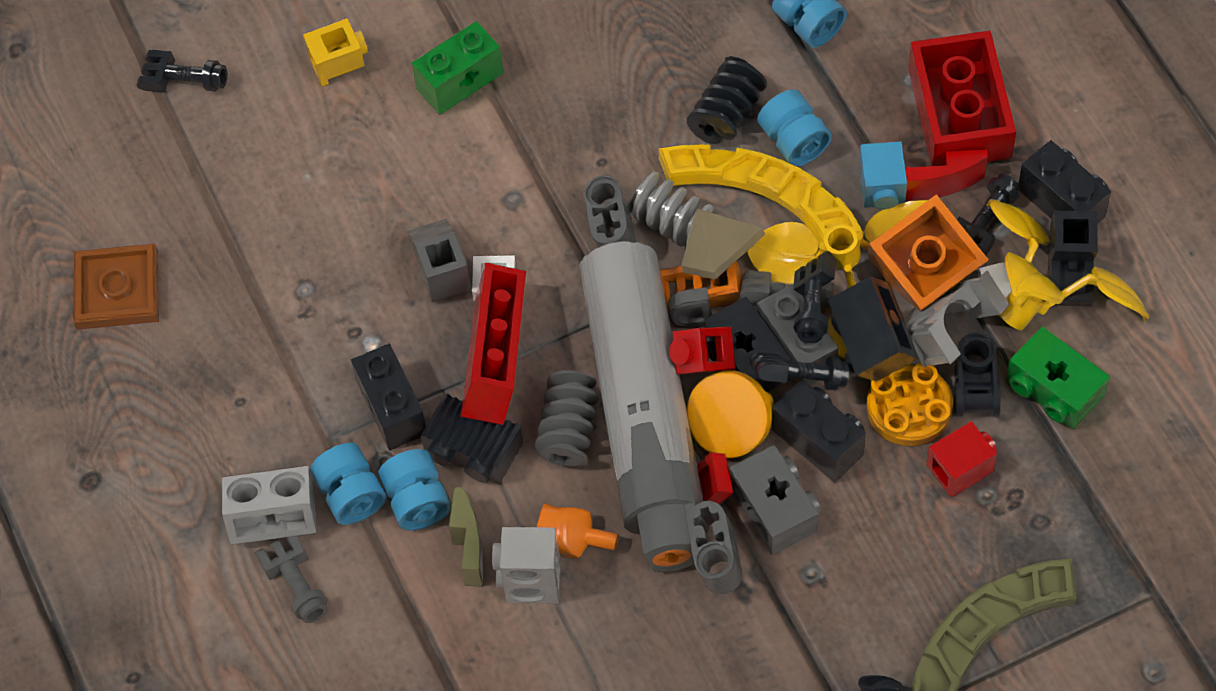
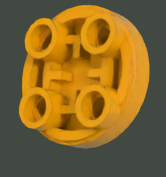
M921 363L909 364L877 382L871 381L867 396L868 419L875 431L889 442L902 446L927 444L938 438L945 431L952 415L953 397L951 390L933 365L923 367Z
M720 371L701 380L690 394L687 404L690 431L698 444L709 453L726 454V458L740 457L755 450L767 437L772 422L774 400L752 377L738 371Z

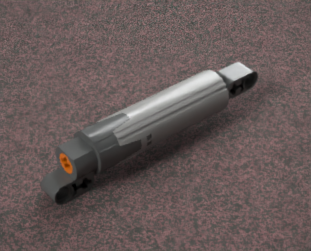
M608 175L597 176L588 182L584 189L590 232L597 248L583 257L579 264L624 528L630 533L641 536L644 556L654 572L680 570L694 564L704 584L711 592L727 594L734 591L742 579V568L735 532L724 509L718 503L703 501L680 375L676 374V364L672 362L669 356V347L673 342L657 254L650 246L636 242L630 207L618 181ZM613 198L610 202L601 204L605 200ZM609 227H615V228H616V229L614 230V236H613V237H612V233H611V230H610ZM711 524L717 541H710L706 534L709 532V525ZM716 563H728L722 572L717 574L709 573L711 567Z

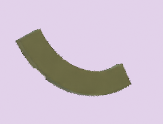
M1072 558L1050 560L1016 569V572L984 584L967 596L948 614L926 645L916 669L911 689L914 691H958L963 676L973 658L998 632L1033 613L1055 607L1075 605L1076 591Z

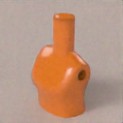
M547 503L543 504L537 527L556 528L558 548L561 555L578 559L588 545L613 551L616 550L619 534L592 528V515L589 511L577 507H558Z

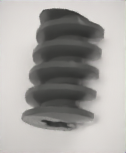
M563 370L552 373L547 379L548 390L544 394L545 405L541 410L542 421L538 425L539 436L535 441V450L544 460L552 464L580 467L584 466L588 461L587 455L582 451L590 448L591 443L586 436L593 432V425L589 420L594 419L596 416V410L591 405H595L599 400L598 394L591 389L597 385L596 379L590 375L578 371Z

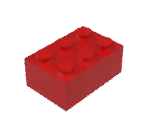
M991 30L911 42L908 71L930 165L944 166L946 151L987 149V162L1011 159L1016 138V128Z

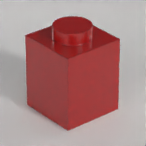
M970 421L929 446L926 466L952 498L994 472L997 447L987 432H980L974 423Z

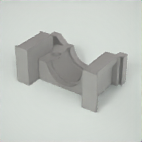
M986 271L979 278L968 279L964 284L956 285L921 312L916 308L904 321L923 367L945 363L951 364L961 354L946 332L944 314L968 311L973 319L1000 315L1009 306V303L989 272Z

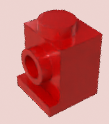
M732 327L695 328L673 331V342L669 347V356L672 362L676 364V374L708 373L736 369ZM715 337L717 362H709L707 338Z

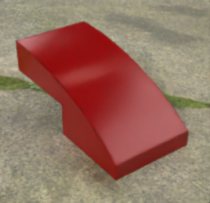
M987 149L946 151L944 166L906 167L907 188L905 202L929 200L936 194L939 198L948 196L984 179L988 158Z

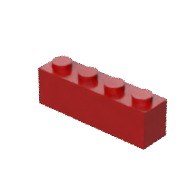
M485 263L475 298L461 417L504 424L514 391L526 271L490 263Z

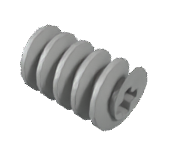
M654 171L636 189L629 205L630 212L633 213V217L639 222L646 221L647 226L652 230H660V234L665 238H673V242L680 247L687 246L695 212L700 204V198L695 195L685 203L687 190L681 187L672 195L671 191L674 182L667 179L660 187L657 186L660 180V173ZM707 204L702 208L704 211L713 213L714 207L711 204Z

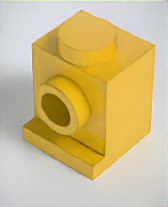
M348 18L303 34L309 60L321 87L328 85V80L365 66L363 55L368 53L365 39L361 31H353Z

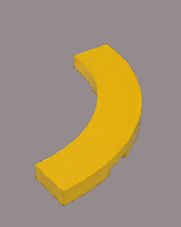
M704 144L659 148V161L666 179L674 182L673 186L717 184L757 193L777 202L796 215L811 230L819 244L824 242L827 230L838 224L851 226L856 233H861L863 237V231L856 218L839 197L835 198L821 187L822 182L784 160L748 149L736 148L735 152L711 149V145Z

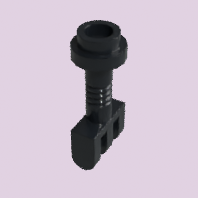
M148 50L145 57L148 63H144L141 69V74L144 76L138 78L136 85L143 91L165 93L169 80L202 83L206 91L216 92L219 88L223 89L226 86L228 72L226 66L221 65L218 60H207L204 67L174 65L175 58L171 51Z
M1002 173L997 178H992L988 183L987 190L991 195L972 223L960 216L957 219L973 241L979 244L978 247L985 256L995 243V236L986 231L996 216L991 207L986 206L987 202L990 199H994L1002 203L1014 204L1019 197V183L1009 175Z
M829 251L823 252L817 259H812L806 266L800 267L794 273L793 290L804 296L803 312L795 316L793 329L797 333V337L806 343L819 342L828 330L827 317L820 313L822 287L835 279L836 260Z
M754 353L749 358V364L752 369L765 381L787 383V378L824 381L826 390L836 391L838 387H845L848 382L849 365L836 356H829L825 364L784 360L779 354Z

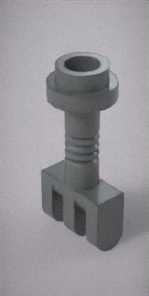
M749 270L742 275L739 298L741 299L746 296L753 306H757L759 301L791 284L771 282V272ZM829 282L822 287L821 311H823V307L831 308L828 299L833 297L834 283Z
M297 536L286 537L289 546L292 548L285 552L279 540L271 543V547L277 556L272 560L269 559L267 552L263 548L256 551L255 554L269 580L280 574L284 576L296 598L292 604V610L298 619H302L305 623H313L320 620L326 614L327 598L324 593L317 589L311 590L297 566L308 560L306 552Z

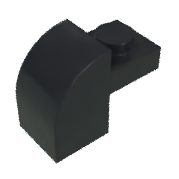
M1055 210L1053 213L1049 231L1048 269H1050V280L1060 291L1087 274H1092L1091 270L1094 268V259L1098 253L1097 211ZM1087 284L1064 298L1061 304L1055 305L1092 306L1094 303V285Z

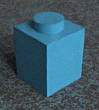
M902 141L860 144L859 171L864 208L890 209L897 204L904 203L907 180Z

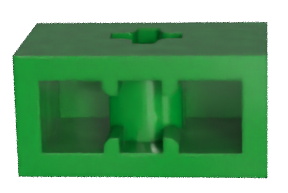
M477 21L411 62L416 89L439 115L504 73L500 46Z
M1043 326L1010 359L1006 380L1017 394L1024 398L1030 397L1043 407L1045 413L1053 421L1064 423L1072 430L1104 398L1110 379L1107 373Z

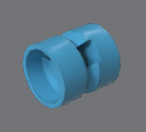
M773 0L772 10L788 26H794V31L810 47L814 48L824 45L831 40L841 29L847 17V10L837 0Z
M791 89L769 100L758 114L757 122L770 140L776 142V147L786 161L798 167L820 156L831 143L833 135L822 119L813 114V108L801 92Z
M344 443L334 446L322 453L311 464L309 470L321 494L326 495V502L337 523L349 525L360 522L377 512L385 503L387 496L375 474L369 472V463L357 444Z
M415 449L399 453L388 459L378 471L379 478L386 495L392 499L391 507L400 528L409 531L420 530L434 525L449 514L451 502L444 485L437 481L439 474L432 456L427 450Z

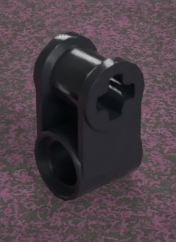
M969 333L960 340L958 350L961 354L955 361V416L962 417L964 413L990 412L992 417H999L1001 395L1000 381L997 377L995 343L984 333ZM976 354L983 357L985 361L974 363L969 361L966 356Z

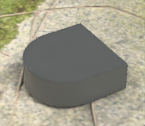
M707 287L685 290L674 294L668 301L670 320L682 327L703 325V320L712 316Z

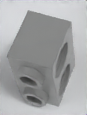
M303 466L222 477V515L230 545L317 533L315 493L309 467Z
M502 527L501 543H493L492 565L493 570H496V587L504 588L506 603L559 604L561 562L556 528Z

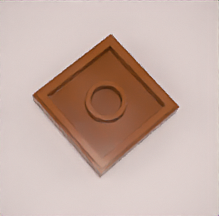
M155 243L74 251L73 323L76 330L159 322L158 249Z

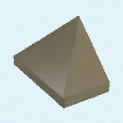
M696 209L681 264L683 273L717 279L765 235L764 229L749 223Z

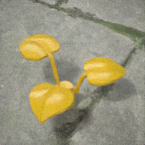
M990 199L987 202L986 206L991 207L997 218L1011 231L1026 238L1029 246L1025 259L1012 252H1008L1005 256L1006 271L1012 290L1005 298L1009 306L999 316L1007 324L1023 331L1037 312L1044 315L1050 307L1055 304H1061L1064 298L1087 284L1098 286L1109 298L1141 314L1144 322H1147L1150 318L1136 292L1120 277L1100 267H1094L1091 270L1092 274H1087L1060 291L1049 278L1039 273L1031 264L1039 243L1047 246L1050 242L1047 232L1040 223L1028 213L1012 205Z
M928 200L904 202L897 204L893 208L883 209L876 213L868 221L864 231L867 241L863 239L861 233H856L851 226L838 224L827 230L824 242L819 244L816 237L805 224L785 222L765 229V235L747 253L757 271L771 272V282L794 284V273L797 269L806 266L812 259H817L823 252L829 251L835 257V268L844 270L849 288L855 285L852 267L860 260V247L868 251L869 243ZM830 317L827 332L838 346V356L845 360V353L847 352L842 337L835 331Z

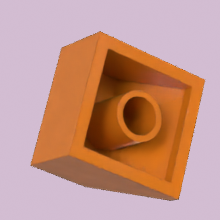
M937 194L869 243L867 257L885 280L890 283L892 289L920 312L989 261Z

